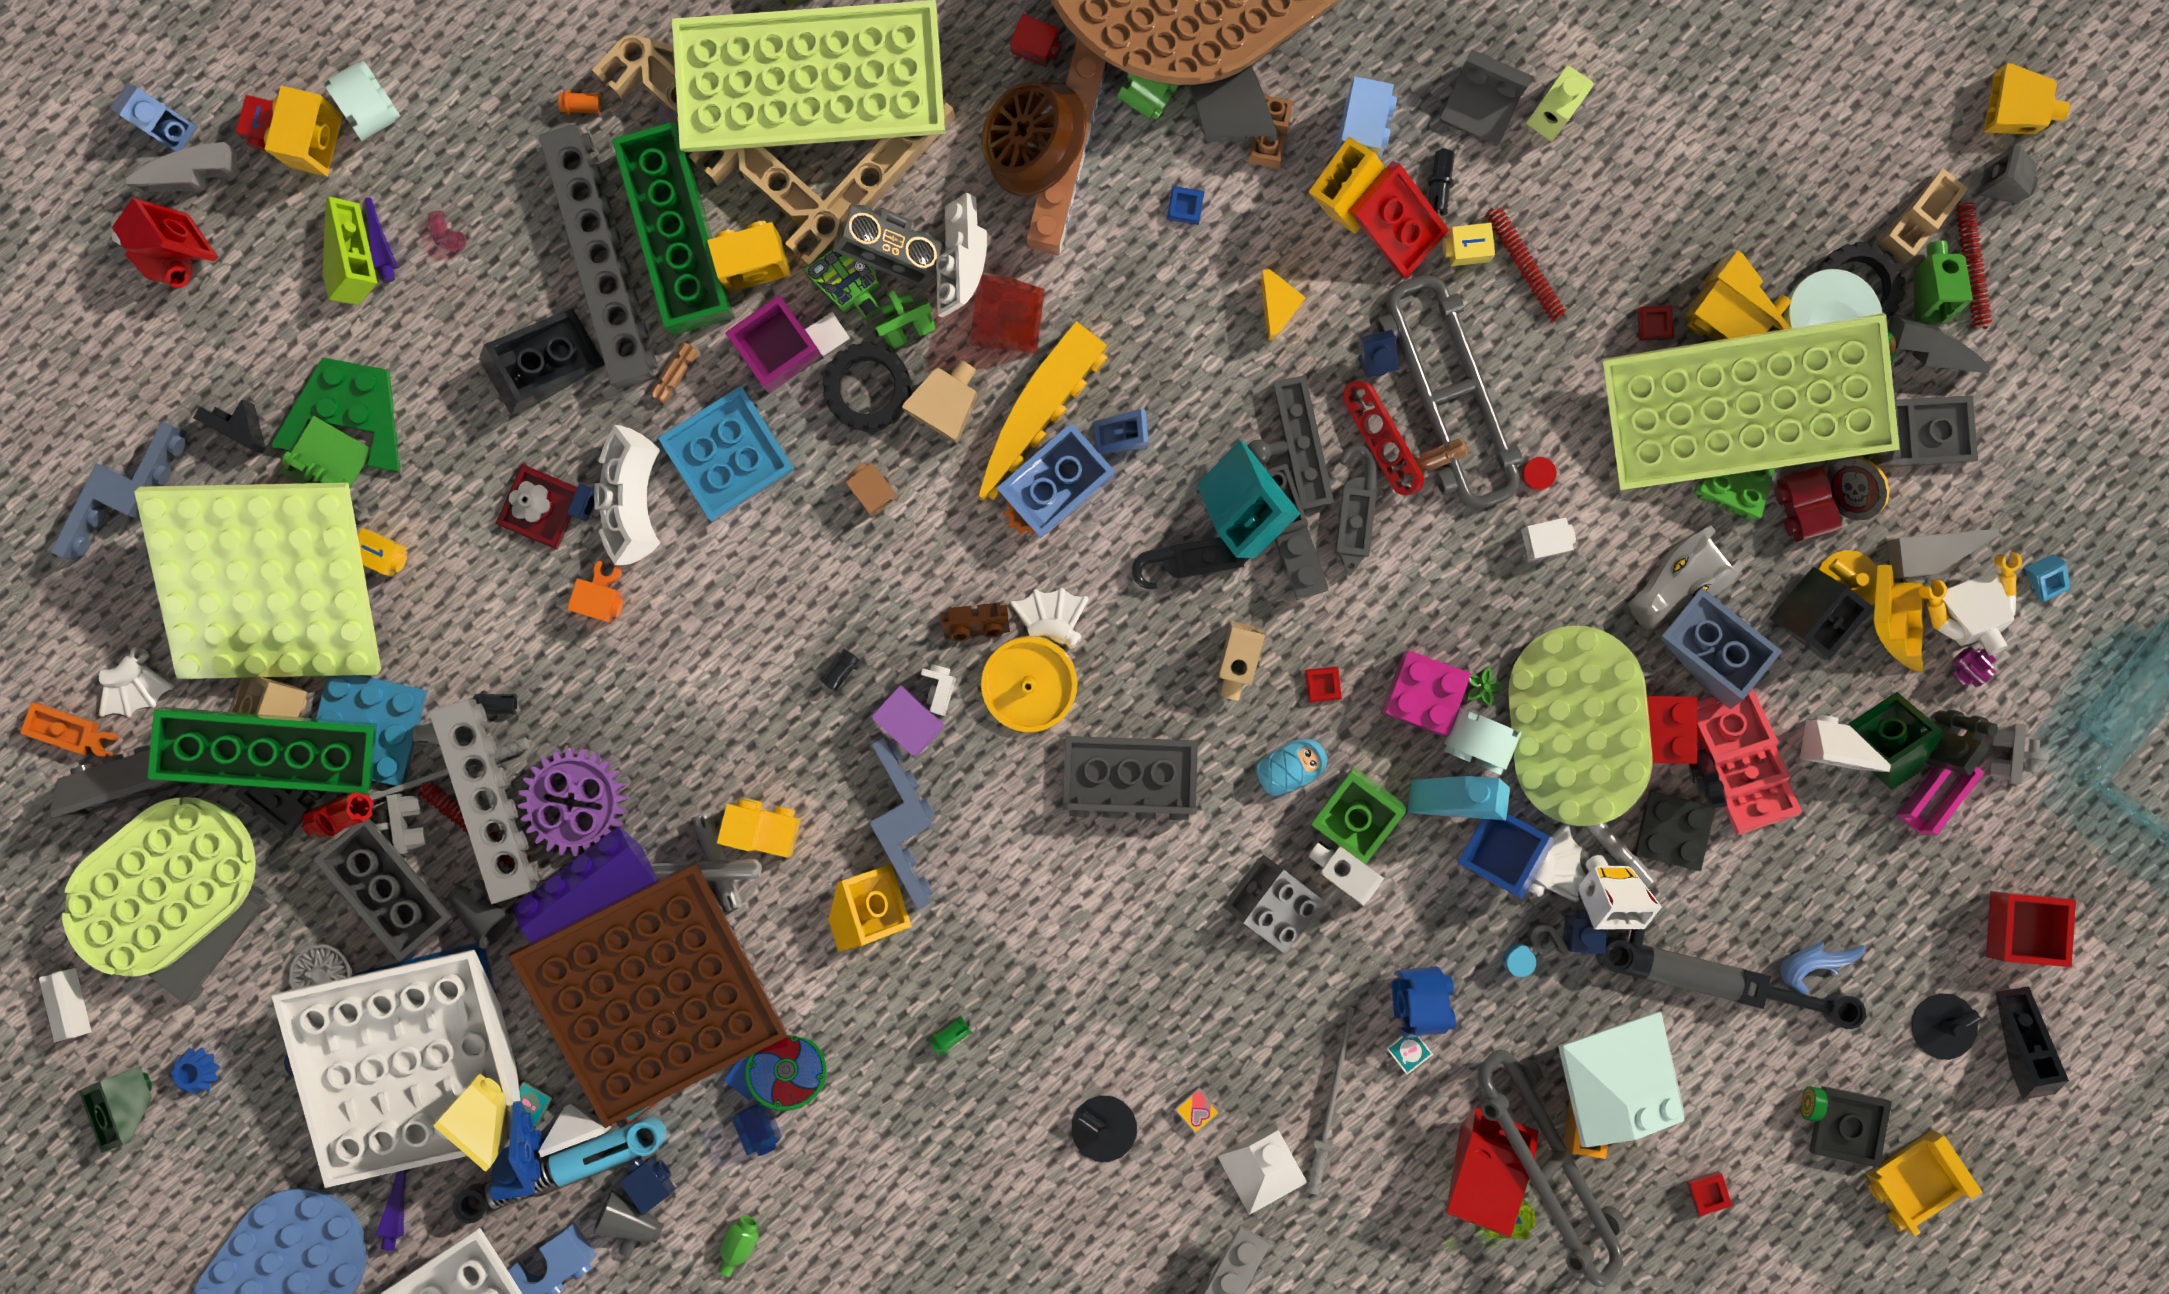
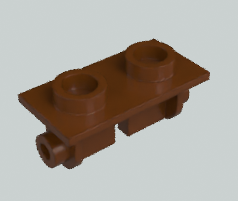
M1000 602L977 605L978 616H972L971 606L948 608V611L942 612L941 622L945 639L965 641L970 636L979 635L996 638L1003 633L1010 632L1007 605H1001Z

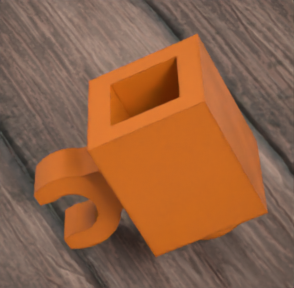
M598 560L594 566L592 582L576 579L567 610L612 623L614 617L618 618L620 616L624 599L620 598L621 591L608 588V586L620 579L622 568L614 566L612 574L605 576L603 573L605 563Z

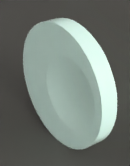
M1826 269L1808 276L1791 291L1788 298L1792 302L1784 311V320L1790 328L1881 314L1882 308L1876 293L1862 278L1845 270Z

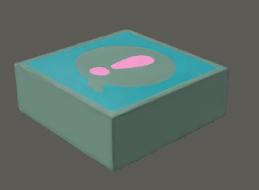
M524 1081L519 1088L520 1101L526 1112L531 1113L533 1126L538 1127L554 1095Z

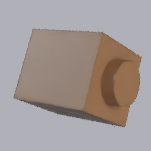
M872 462L867 466L862 463L849 473L850 479L845 482L872 517L898 498L897 494Z

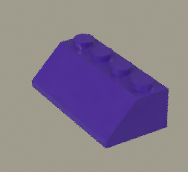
M618 826L561 871L550 877L536 890L524 897L512 909L520 930L531 943L658 879L641 845Z

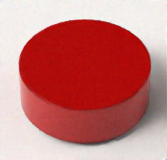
M1545 457L1531 459L1522 469L1524 484L1535 491H1541L1550 487L1557 475L1555 465Z

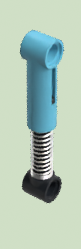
M644 1117L635 1123L550 1155L547 1164L542 1162L540 1166V1179L535 1180V1193H538L539 1190L543 1191L545 1188L548 1189L550 1186H555V1184L563 1187L637 1157L650 1155L665 1141L666 1128L658 1118ZM642 1128L649 1129L653 1133V1143H646L641 1139L640 1130ZM627 1142L625 1147L604 1155L601 1153L604 1150ZM476 1183L467 1187L455 1197L452 1205L453 1213L463 1223H475L485 1215L496 1211L500 1205L504 1206L506 1203L510 1204L511 1201L515 1202L516 1199L527 1196L494 1201L490 1195L491 1183ZM469 1196H474L479 1200L480 1210L473 1209L470 1206Z

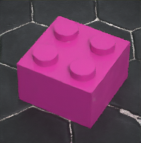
M1410 650L1404 651L1381 714L1440 736H1449L1471 673Z

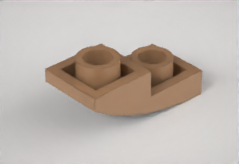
M1264 95L1277 131L1278 140L1268 142L1266 136H1253L1247 163L1279 169L1293 101Z

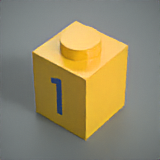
M361 528L358 540L363 565L391 577L394 576L395 572H400L407 561V555H405L407 547L372 530Z

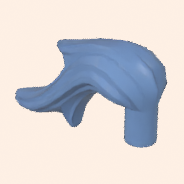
M1816 943L1790 955L1782 962L1780 967L1782 981L1793 992L1807 995L1809 989L1802 982V979L1809 972L1816 969H1827L1838 974V968L1851 964L1863 955L1865 946L1860 945L1841 952L1822 951L1824 943Z

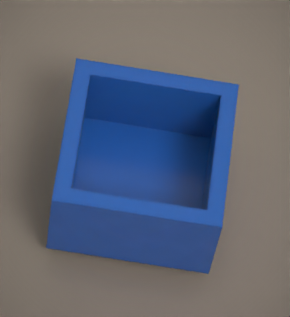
M1507 813L1506 820L1482 819L1458 863L1467 870L1523 900L1555 841L1551 836Z

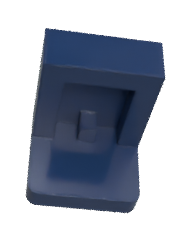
M1392 330L1360 338L1362 354L1358 356V359L1367 378L1382 376L1388 372L1399 370L1396 336Z

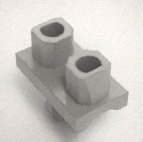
M2016 723L2013 727H1998L1997 734L1992 737V746L2011 747L2010 760L1991 758L1989 776L2008 780V784H2022L2024 759H2028L2027 772L2038 773V761H2049L2050 754L2039 753L2040 740L2029 739V749L2025 751L2027 724Z
M404 794L386 795L390 822L387 810L377 811L379 824H375V826L389 842H392L391 829L393 846L399 854L412 853L411 849L427 845L429 841L426 827L408 829L407 816L424 814L422 797L404 796Z

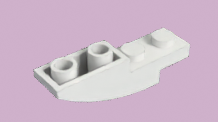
M969 193L963 194L945 206L946 252L936 258L938 316L942 318L964 306L972 297L980 281L985 263L987 230L977 226L976 197Z

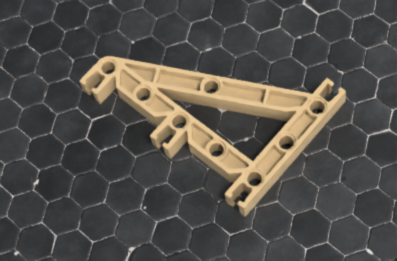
M627 35L621 38L592 69L597 78L606 87H611L616 96L622 101L643 80V84L649 93L678 117L677 104L675 103L677 95L673 45L637 35ZM642 52L638 60L629 61L632 53ZM624 66L626 68L616 83L608 80L620 67ZM947 102L944 105L945 128L955 119L954 109ZM940 134L923 135L918 138L867 139L878 143L824 201L764 147L692 152L688 157L694 166L702 173L705 172L717 186L739 164V170L747 181L795 224L803 223L785 244L789 251L798 259L801 257L808 267L833 249L841 217L848 207L854 204L865 205L872 209ZM715 152L722 154V158L712 170L708 166L704 167L703 164ZM868 175L879 177V181L874 186H866L863 184V181ZM782 179L787 181L785 188L782 190L773 191L771 189L776 180ZM831 222L835 224V228L830 234L819 233L820 227L824 223ZM815 237L819 242L818 246L809 257L805 253L802 255L799 249L808 240Z

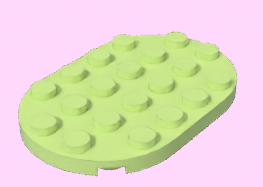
M1565 626L1553 629L1537 637L1522 651L1515 662L1508 688L1511 728L1522 733L1514 750L1515 770L1520 786L1527 798L1538 810L1559 822L1576 826H1592L1614 820L1626 813L1641 797L1648 785L1652 771L1650 725L1646 685L1642 669L1629 648L1613 635L1596 628Z
M172 798L150 806L86 857L71 875L64 892L67 893L65 912L62 913L64 930L71 946L89 965L110 975L134 977L154 973L168 967L227 920L246 899L254 880L256 865L254 846L247 829L229 809L214 801L203 798Z

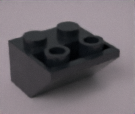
M1812 567L1770 616V619L1818 657L1831 660L1875 607L1846 585Z

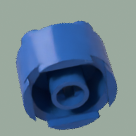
M1437 966L1402 969L1394 972V975L1399 978L1396 981H1392L1391 984L1393 1012L1395 1018H1401L1404 1027H1398L1402 1037L1446 1034L1448 1029H1455L1456 1016L1454 1010L1450 1008L1449 995H1453L1454 991L1450 975H1443L1441 969Z

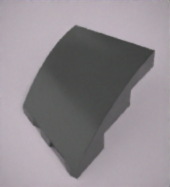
M1252 65L1222 80L1187 85L1195 102L1200 129L1207 142H1223L1227 140L1246 142L1248 136H1266L1268 142L1278 140L1268 104Z

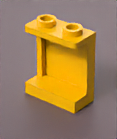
M1932 1129L1882 1162L1880 1168L1875 1167L1866 1173L1872 1182L1868 1185L1870 1192L1880 1203L1885 1202L1891 1211L1887 1214L1890 1222L1898 1231L1904 1230L1914 1237L1920 1233L1917 1228L1919 1224L1962 1195L1972 1200L1982 1193L1945 1135Z

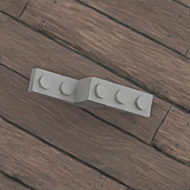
M1239 1225L1211 1278L1204 1275L1194 1294H1244L1270 1246L1269 1241Z

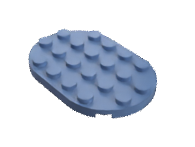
M305 1187L279 1191L263 1199L248 1211L200 1277L193 1294H355L363 1279L367 1263L364 1231L353 1211L332 1194Z

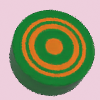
M1807 1086L1804 1089L1800 1108L1803 1119L1819 1122L1824 1118L1828 1100L1822 1088Z

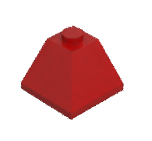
M132 198L111 227L120 239L122 247L134 254L142 253L153 257L214 262L218 258L216 252L187 213Z

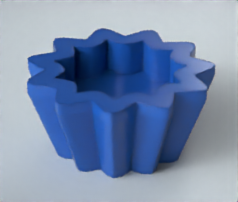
M203 1047L196 1052L188 1048L184 1055H178L171 1070V1074L174 1076L172 1082L177 1083V1087L181 1091H189L197 1095L200 1090L209 1091L210 1083L218 1080L215 1072L220 1066L213 1063L214 1054H206Z

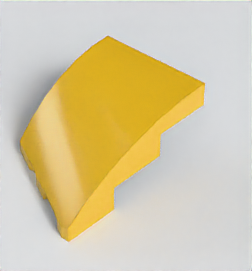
M1877 565L1874 610L1876 633L1884 647L1895 659L1911 670L1923 672L1924 598L1918 592L1923 583H1894L1892 565Z

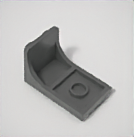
M1894 393L1900 450L1863 455L1865 459L1870 460L1879 468L1972 463L1978 461L1973 395L1896 399V394Z

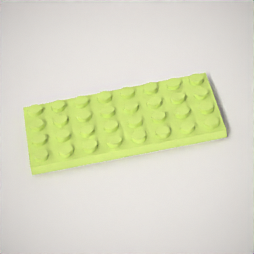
M936 0L672 19L679 144L681 151L698 152L946 134Z
M1885 313L1603 359L1620 490L1900 450Z

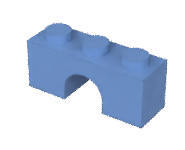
M574 1222L539 1248L547 1261L546 1275H531L525 1270L520 1261L507 1270L522 1294H557L564 1288L562 1284L564 1280L570 1276L577 1280L592 1269L590 1262L597 1255Z

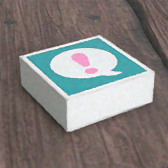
M1399 1035L1385 1046L1407 1075L1433 1055L1420 1037L1404 1038L1402 1035Z

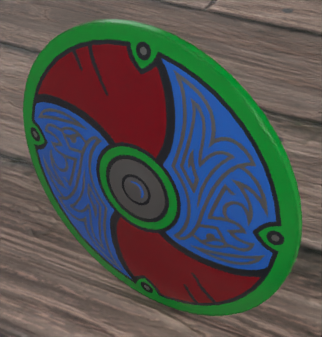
M787 1035L786 1038L750 1055L745 1075L749 1091L759 1103L773 1110L791 1111L804 1107L817 1097L825 1083L827 1068L823 1053L813 1041Z

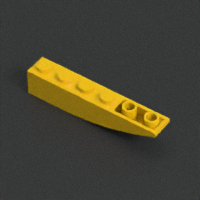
M1077 321L1036 370L1008 416L990 457L979 492V498L984 503L989 498L995 501L1001 493L996 488L1003 483L1010 472L1013 474L1026 462L1023 456L1030 447L1036 449L1043 442L1047 435L1044 429L1051 421L1056 424L1067 411L1064 404L1071 395L1076 399L1088 384L1084 379L1091 370L1097 373L1107 361L1108 357L1104 355L1107 352V345Z

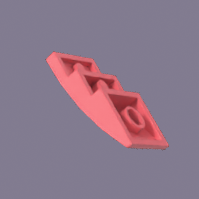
M1752 689L1745 699L1732 709L1726 707L1714 696L1698 701L1697 735L1702 749H1705L1718 771L1719 779L1724 784L1723 793L1728 805L1724 806V809L1736 836L1799 816L1802 809L1788 783L1791 776L1776 748L1779 741L1754 690Z

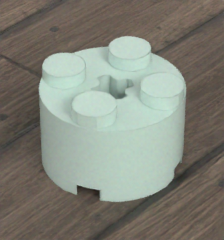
M364 60L354 63L322 82L361 141L396 122L397 118L401 117Z
M1459 707L1450 734L1444 741L1446 745L1444 751L1468 762L1471 761L1472 757H1476L1474 764L1501 775L1503 769H1507L1522 733Z

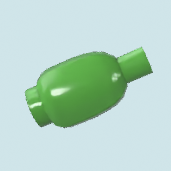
M741 1216L739 1221L734 1222L729 1227L720 1249L723 1262L718 1272L721 1275L730 1277L735 1266L744 1263L753 1252L759 1237L757 1231L759 1223L754 1218Z

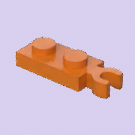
M31 702L20 731L22 735L81 755H89L91 749L95 755L100 757L113 756V752L107 751L103 747L105 739H119V736L114 732L97 733L100 723L38 702Z

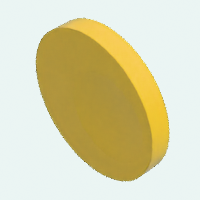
M1038 636L1016 637L999 646L988 659L981 679L983 699L990 713L1003 725L1021 732H1038L1059 723L1070 711L1076 697L1078 685L1076 670L1068 654L1056 643Z

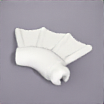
M1064 588L1051 593H1043L1035 589L1026 599L1011 601L1010 606L1027 627L1030 636L1050 639L1062 646L1065 644L1068 648L1073 649L1076 647L1077 641L1081 639L1080 633L1074 631V625L1086 606L1088 597L1073 596L1066 592Z
M134 647L131 649L130 654L125 655L116 668L100 671L99 682L103 685L99 708L100 717L117 713L130 718L137 709L156 707L159 697L174 688L172 683L147 667L145 662L150 657L148 651L140 647Z
M1563 824L1551 835L1555 842L1527 891L1528 893H1534L1533 896L1541 897L1544 894V890L1549 889L1575 903L1579 902V884L1586 877L1580 865V853L1583 848L1571 837L1569 824Z

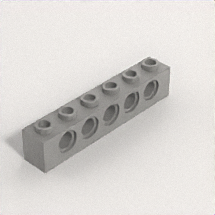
M467 699L429 711L491 904L537 889L535 882L539 881L538 873L534 863H528L525 850H528V842L524 832H518L514 820L518 818L517 808L513 799L508 800L504 789V787L508 786L507 778L503 768H497L494 755L497 754V747L493 737L486 734L483 723L487 722V716L482 704H477L475 699ZM463 727H468L473 732V740L467 746L463 745L458 738L459 731ZM475 758L480 760L484 766L483 773L479 777H474L469 772V764ZM484 790L489 791L494 797V804L490 809L483 808L479 803V796ZM494 822L501 824L505 831L504 837L500 841L494 840L489 833L490 826ZM502 855H510L514 859L515 868L512 872H505L500 867Z

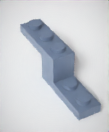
M162 421L133 478L111 467L96 463L51 553L61 558L76 561L79 556H83L90 547L91 541L89 537L94 527L99 526L105 518L106 511L104 508L106 505L127 516L140 519L134 491L139 487L159 486L166 483L171 473L169 466L174 456H178L185 447L186 440L184 437L187 431Z
M882 738L873 743L872 746L904 803L869 823L919 910L932 902L929 896L934 892L926 877L919 878L913 866L917 865V861L909 847L903 849L900 843L934 825L931 818L936 816L928 799L926 798L921 801L915 789L920 787L913 772L911 770L904 771L899 762L904 757L896 742L892 741L889 743L887 738Z

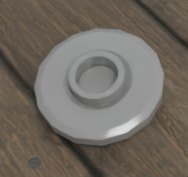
M316 944L303 949L294 958L289 970V983L292 990L348 978L353 976V968L349 958L339 948L329 944Z

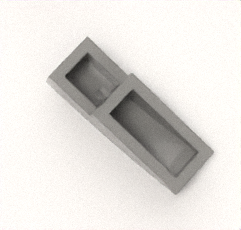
M225 142L201 144L180 149L144 165L126 178V185L140 193L205 190L206 177L237 176V151Z

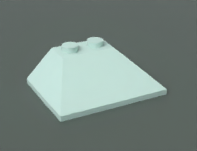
M1661 1011L1647 1014L1558 1046L1581 1147L1637 1140L1684 1121L1683 1103Z

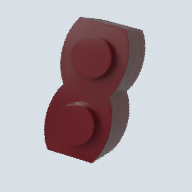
M1823 466L1787 475L1776 480L1778 486H1775L1774 489L1775 497L1780 505H1784L1787 517L1784 519L1785 530L1790 537L1793 536L1795 542L1842 529L1840 515L1832 498L1830 483Z

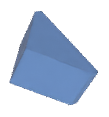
M1145 409L1094 421L1095 442L1098 453L1147 449L1148 432Z

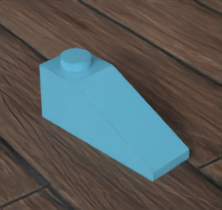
M1457 776L1411 780L1407 812L1412 814L1506 820L1510 787L1500 778Z

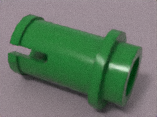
M960 1015L938 1033L932 1032L933 1036L928 1041L939 1056L943 1053L947 1055L950 1053L949 1049L973 1032Z

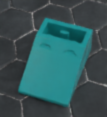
M1240 440L1197 484L1217 533L1237 558H1256L1300 515L1297 508L1243 440Z

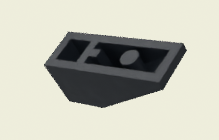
M2029 986L1996 992L2009 1066L2022 1099L2056 1094L2069 1082V1079Z

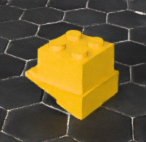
M1737 250L1720 259L1704 280V288L1683 318L1689 322L1686 327L1699 337L1707 335L1716 341L1789 329L1790 327L1781 315L1792 301L1781 294L1773 304L1760 287L1763 280L1744 254Z

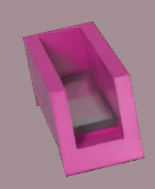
M1934 766L1912 797L1896 815L1921 835H1938L1984 772L1976 766L1969 776Z

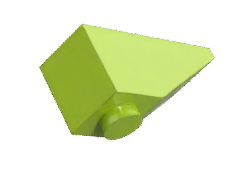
M328 196L325 203L322 271L328 300L360 305L377 285L359 203Z

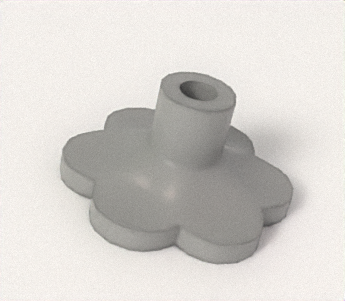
M528 481L522 482L518 490L512 491L509 495V502L513 505V516L518 519L525 518L531 523L539 521L541 514L547 513L550 509L551 504L546 499L548 495L547 489L542 485L534 486Z

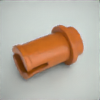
M566 89L565 92L559 93V111L565 112L567 116H571L572 113L601 115L602 98L600 93H572L570 89Z

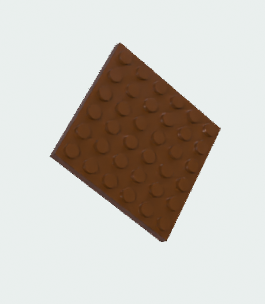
M696 861L511 952L508 956L604 1128L787 1037V1031Z

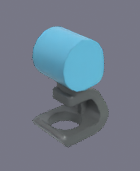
M1544 922L1533 923L1527 933L1530 943H1515L1509 947L1503 955L1504 967L1517 977L1531 975L1536 968L1535 955L1545 953L1541 943V936L1544 933L1548 934L1557 948L1556 951L1565 955L1568 947L1554 927Z

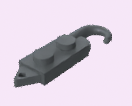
M1362 444L1346 448L1340 459L1342 465L1346 464L1348 458L1353 454H1361L1366 459L1365 477L1350 479L1342 489L1335 553L1339 554L1348 576L1352 575L1365 557H1369L1377 495L1379 464L1371 449ZM1349 563L1353 564V569H1349Z

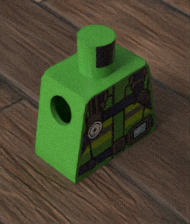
M831 250L803 270L808 279L844 314L853 307H856L863 318L867 320L880 311L881 308L872 297V294L879 290L881 286L871 266Z

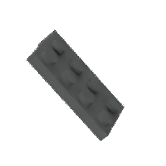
M1065 736L1063 810H1070L1069 816L1089 817V811H1103L1104 818H1123V812H1136V819H1156V813H1168L1169 820H1189V814H1196L1198 740Z

